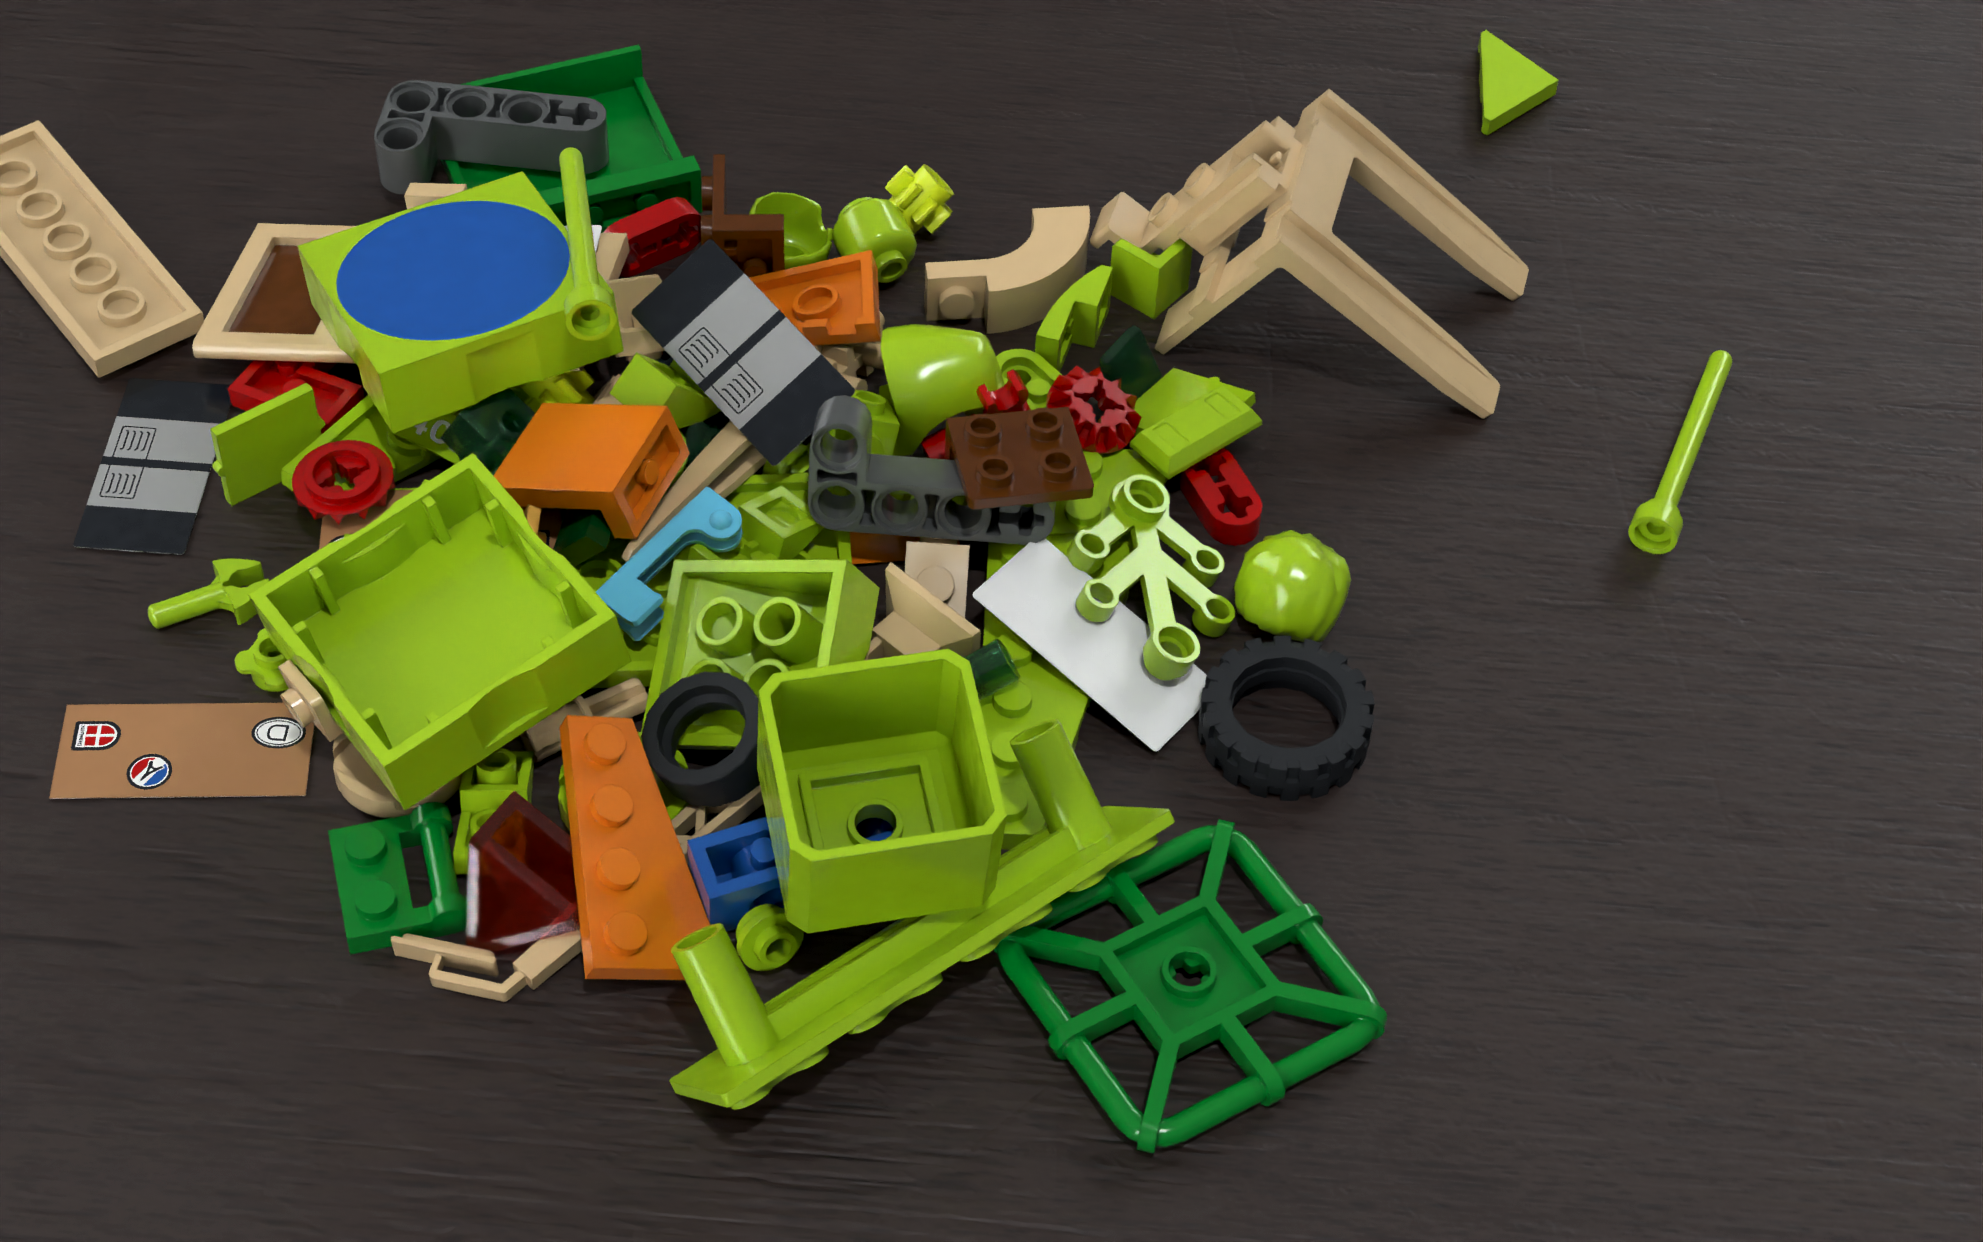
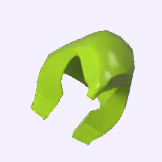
M920 324L887 327L882 331L880 348L888 384L879 387V395L889 399L900 423L893 456L913 455L926 435L946 420V418L964 412L966 416L973 413L983 414L984 407L976 393L979 386L985 384L989 391H995L1005 385L991 342L986 335L980 332Z

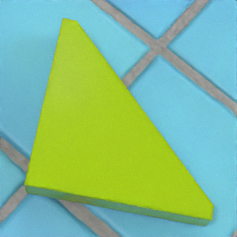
M1489 31L1481 32L1478 44V52L1480 53V103H1482L1481 132L1489 135L1556 95L1559 80Z

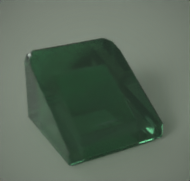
M1134 325L1128 328L1100 358L1099 366L1104 378L1111 382L1122 378L1121 390L1126 394L1137 396V399L1162 378V374L1142 330Z

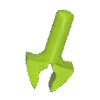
M237 558L212 561L216 576L213 582L208 586L151 604L148 607V618L151 624L156 629H160L216 609L232 611L238 625L247 622L257 614L248 594L269 581L268 578L264 579L261 562Z

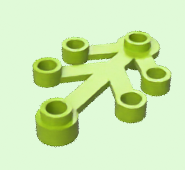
M1137 474L1121 481L1114 487L1109 496L1111 513L1092 529L1080 530L1067 549V557L1077 569L1084 572H1095L1101 568L1107 558L1110 546L1131 531L1134 550L1100 579L1093 578L1088 580L1076 598V607L1086 619L1093 622H1104L1110 618L1119 603L1120 596L1140 580L1151 633L1143 647L1144 664L1151 675L1160 680L1169 681L1186 675L1200 654V643L1196 635L1190 629L1175 621L1169 588L1195 609L1192 614L1194 626L1201 633L1210 637H1220L1226 632L1235 618V609L1225 597L1213 594L1207 589L1215 584L1224 570L1225 562L1222 555L1214 548L1200 543L1169 516L1170 497L1166 488L1159 481L1147 475ZM1159 539L1186 559L1182 567L1161 550Z

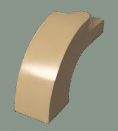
M1089 205L1032 209L1030 237L1022 246L1006 255L991 259L925 263L924 307L926 320L984 318L987 334L1011 331L1043 320L1061 295L1085 274L1090 225Z

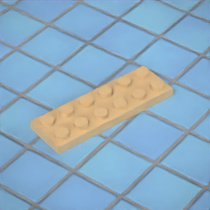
M37 120L0 136V256L97 377L105 376L197 334L204 322L203 312L45 126Z

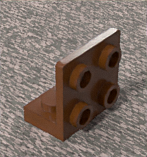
M713 154V176H702V211H712V215H701V246L707 240L712 239L748 277L785 270L784 214H727L725 154Z
M1069 407L1038 408L1028 411L975 414L972 416L946 418L944 459L955 460L970 509L1086 499L1093 496L1094 483Z

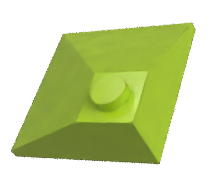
M847 559L674 560L641 732L643 731L646 715L660 694L682 678L701 672L729 673L747 682L758 697V691L773 673L864 661L870 648L880 588ZM717 710L705 714L688 726L678 741L677 749L734 750L742 739L746 724L745 719L737 710Z

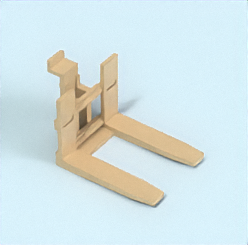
M1328 89L1304 108L1299 123L1294 128L1279 116L1270 123L1265 120L1210 166L1206 163L1199 165L1191 173L1180 191L1174 196L1169 192L1164 194L1155 203L1150 212L1125 192H1120L1102 207L1090 238L1091 245L1096 249L1108 240L1115 244L1118 240L1124 239L1152 254L1158 248L1163 251L1181 238L1204 256L1199 269L1201 275L1196 288L1167 311L1155 345V349L1161 354L1167 353L1275 269L1284 268L1442 393L1482 419L1494 413L1500 390L1499 382L1457 340L1333 234V223L1348 175L1470 273L1511 301L1523 295L1529 272L1527 265L1492 229L1376 126L1332 90ZM1268 206L1264 218L1266 224L1262 236L1226 264L1230 250L1235 246L1240 228Z

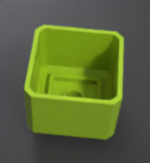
M942 649L779 672L771 675L758 691L757 771L787 921L808 934L981 907L996 887L1007 814L970 661L950 649ZM867 818H881L893 827L894 832L884 840L871 841L862 837L857 832L856 826Z

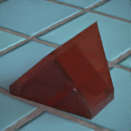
M516 791L509 795L471 837L468 843L466 946L492 952L576 931L580 927L571 836Z

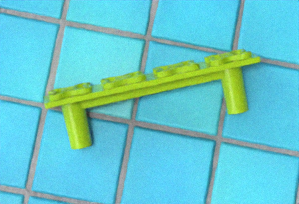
M1058 719L1047 720L1022 731L1010 741V745L1047 827L1000 856L996 887L981 907L899 919L765 1004L761 1000L723 924H712L696 930L682 938L671 948L679 969L718 1047L717 1050L669 1080L675 1093L722 1107H731L734 1110L756 1103L786 1077L809 1068L824 1059L829 1053L827 1045L847 1032L848 1034H858L876 1026L898 1005L922 995L939 985L943 980L942 971L958 961L968 962L988 954L996 948L1002 939L1012 932L1047 916L1053 909L1050 902L1067 891L1078 892L1097 884L1118 864L1154 847L1158 843L1156 834L1175 822L1170 809L1124 806L1101 807Z

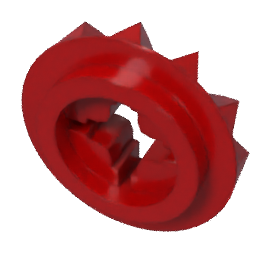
M1076 365L1068 374H1059L1048 391L1046 406L1047 408L1069 407L1082 449L1105 454L1113 453L1126 447L1135 436L1142 417L1134 410L1137 396L1126 394L1121 390L1122 378L1112 382L1104 378L1100 366L1086 373ZM1090 397L1095 398L1098 401L1099 409L1104 411L1098 422H1095L1096 414L1093 413L1092 405L1087 403Z
M341 440L319 446L305 455L294 470L292 487L298 506L307 507L314 520L330 515L339 525L346 515L355 513L365 520L371 506H386L387 492L395 488L392 463L381 449L362 441ZM338 473L341 479L345 478L348 483H354L353 489L344 491L341 486L335 485L334 474Z

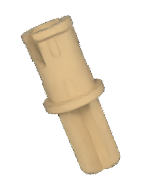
M631 678L584 699L580 695L520 735L526 751H534V762H540L562 750L559 727L567 715L632 718L645 711L648 694L638 678Z

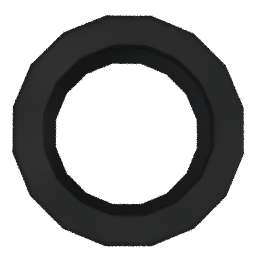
M701 672L680 679L660 694L646 715L641 738L650 766L675 797L693 806L718 807L740 800L760 785L757 771L758 697L747 682L729 673ZM717 710H737L740 712L746 724L742 739L730 755L718 764L700 770L684 769L678 764L675 759L678 741L690 724L701 716Z

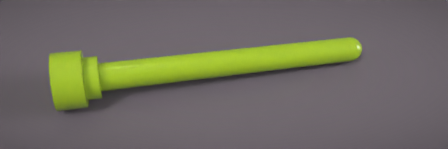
M569 147L564 149L559 156L574 289L568 294L564 302L565 321L568 331L576 338L585 341H596L608 336L615 328L617 321L616 310L612 295L599 285L583 156L578 149Z
M1717 350L1709 357L1655 497L1641 504L1635 511L1628 534L1632 543L1642 551L1652 554H1665L1676 546L1683 528V519L1677 506L1732 366V357L1724 350Z

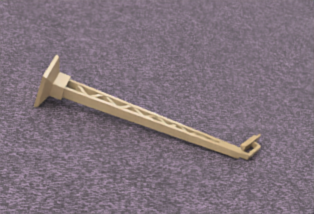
M890 562L885 569L886 618L873 628L870 648L864 660L950 649L970 661L975 685L978 688L980 685L981 630ZM760 785L740 800L718 807L693 806L689 804L671 820L687 865V840L737 826L764 804ZM709 813H719L707 823V815ZM695 826L694 835H685ZM578 905L513 962L514 974L501 984L442 971L443 967L447 966L497 977L499 971L496 958L490 950L409 933L404 934L402 937H391L395 956L432 963L429 970L432 986L502 1002L510 1000L526 985L533 990L536 989L582 951Z

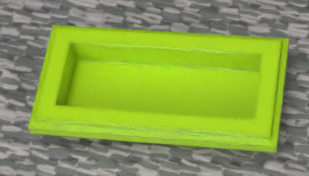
M1222 384L1141 431L1130 441V447L1169 480L1262 425V419L1252 408Z

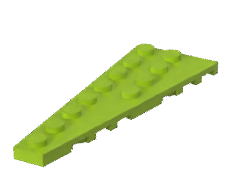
M1121 449L1105 454L1083 450L1094 483L1093 496L1086 499L1066 500L1065 517L1073 524L1087 525L1088 529H1092L1111 513L1109 496L1114 487L1121 481L1126 480L1132 475L1141 474L1156 479L1165 487L1168 479L1135 450ZM1025 504L1021 506L1033 507V504ZM1131 531L1110 546V552L1099 570L1086 573L1092 578L1100 579L1134 550ZM1077 533L1051 534L1046 539L1067 556V549ZM988 542L986 581L1026 545ZM1129 590L1120 596L1119 601L1126 605ZM985 608L980 706L1007 814L1002 849L1010 850L1047 827L1013 752L1010 741L1022 731L1036 724L1058 719L1073 750H1075L1079 730L1087 707L1089 708L1092 698Z

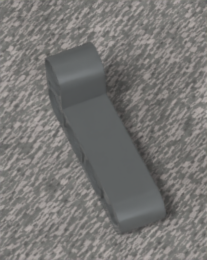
M408 80L397 84L390 90L374 131L380 182L385 189L397 194H405L410 183H429L438 159L560 172L559 156L561 152L566 148L573 147L578 149L583 156L585 174L599 171L609 161L606 109L600 102L586 97Z
M846 395L834 396L826 400L818 409L809 450L808 507L815 522L822 527L835 531L1027 545L1029 542L1038 543L1051 533L1055 521L1056 502L1033 504V507L1015 505L970 509L968 505H961L952 500L956 496L965 495L955 460L871 454L872 417L866 405L857 398ZM832 429L847 430L855 438L839 440L831 436L828 431ZM830 486H841L852 494L838 496L829 492L827 488ZM901 490L910 493L915 498L901 501L895 499L889 493Z

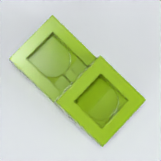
M1100 265L1084 275L1061 295L1044 318L1036 334L1035 352L1048 361L1057 371H1061L1072 343L1095 347L1110 309L1113 267Z
M779 486L739 505L738 510L742 517V539L735 549L719 553L708 549L704 545L695 544L690 547L688 560H791L824 527L815 522L809 512L808 504L783 486Z

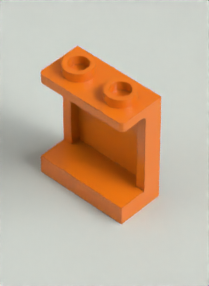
M542 403L493 476L520 505L523 512L528 504L540 508L601 510L614 538L637 539L690 452L668 406Z

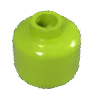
M863 197L850 202L838 215V220L833 228L832 240L840 257L872 250L878 268V282L888 283L898 279L904 274L907 266L914 258L917 247L914 234L899 208L887 199Z

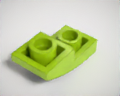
M499 748L463 772L459 789L461 815L453 851L456 874L523 875L532 803L534 751H510Z

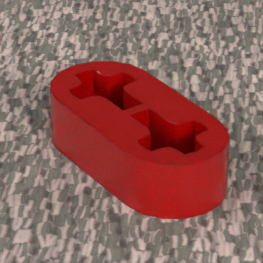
M674 197L611 224L603 233H627L630 251L620 276L630 277L694 249L701 241V214L685 198Z
M1222 448L1180 473L1179 486L1207 533L1214 540L1231 546L1245 545L1254 540L1259 533L1263 504L1260 496L1238 462L1227 449ZM1211 476H1217L1216 483H1214ZM1224 505L1228 507L1230 512L1223 513Z

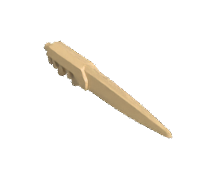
M880 312V336L882 337L885 319ZM881 342L814 346L855 390H868L866 380L857 378V375L868 377L874 371L873 368L884 370L880 348ZM729 421L664 495L637 539H632L622 553V558L628 561L706 486L725 499L761 468L767 459Z

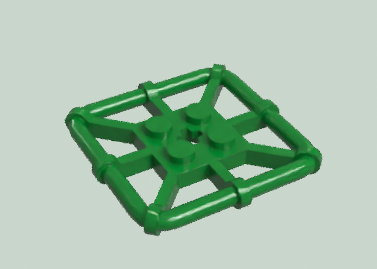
M1218 819L1217 825H1207L1192 829L1118 864L1100 882L1078 892L1067 891L1050 902L1053 909L1047 916L1012 932L993 949L997 953L1005 973L1050 1034L1048 1044L1055 1055L1061 1060L1068 1059L1114 1125L1128 1139L1137 1142V1150L1155 1154L1157 1147L1166 1148L1183 1143L1258 1103L1270 1106L1285 1097V1089L1359 1052L1373 1039L1381 1037L1385 1031L1387 1013L1380 1006L1372 989L1322 928L1323 917L1311 903H1302L1258 846L1244 833L1235 830V822ZM1210 852L1199 896L1158 915L1137 885L1195 857ZM1229 856L1234 859L1278 915L1243 934L1217 902ZM1106 900L1112 904L1116 903L1134 926V928L1105 942L1048 930V928ZM1288 942L1292 944L1300 943L1340 995L1280 982L1260 956ZM1029 956L1098 971L1116 997L1072 1018L1032 963ZM1183 967L1189 974H1195L1200 971L1204 976L1200 979L1199 985L1186 986L1175 981V969ZM1272 1011L1343 1026V1028L1272 1064L1244 1026ZM1132 1020L1137 1023L1159 1053L1144 1114L1137 1108L1090 1043L1092 1040ZM1219 1039L1247 1077L1170 1117L1163 1118L1177 1060Z

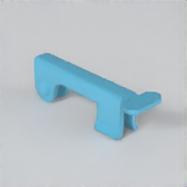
M706 486L596 591L599 597L616 615L620 628L633 641H640L663 619L664 611L659 607L663 603V597L661 594L650 589L646 584L688 545L701 544L719 553L735 549L742 539V517L739 510L710 487Z

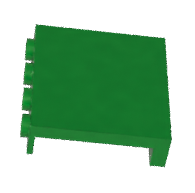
M639 44L461 84L595 99L604 106L607 116L609 161L599 171L585 174L591 224L601 225V233L611 224L622 218L674 197L685 198L699 213L703 212L701 169L694 155L683 158L643 77L642 53ZM440 159L450 184H467V189L523 171L560 222L567 226L561 172Z

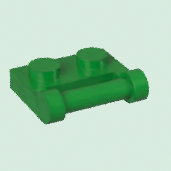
M428 802L416 807L409 815L328 830L350 955L391 947L392 936L402 937L404 934L409 933L436 938L461 932L471 924L472 915L467 897L460 894L448 838L453 831V823L450 810L445 804ZM422 845L433 900L428 906L413 908L402 849Z

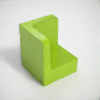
M1179 238L1163 253L1158 255L1154 252L1149 254L1124 239L1118 240L1112 246L1110 266L1113 267L1111 295L1150 318H1157L1188 290L1193 248Z

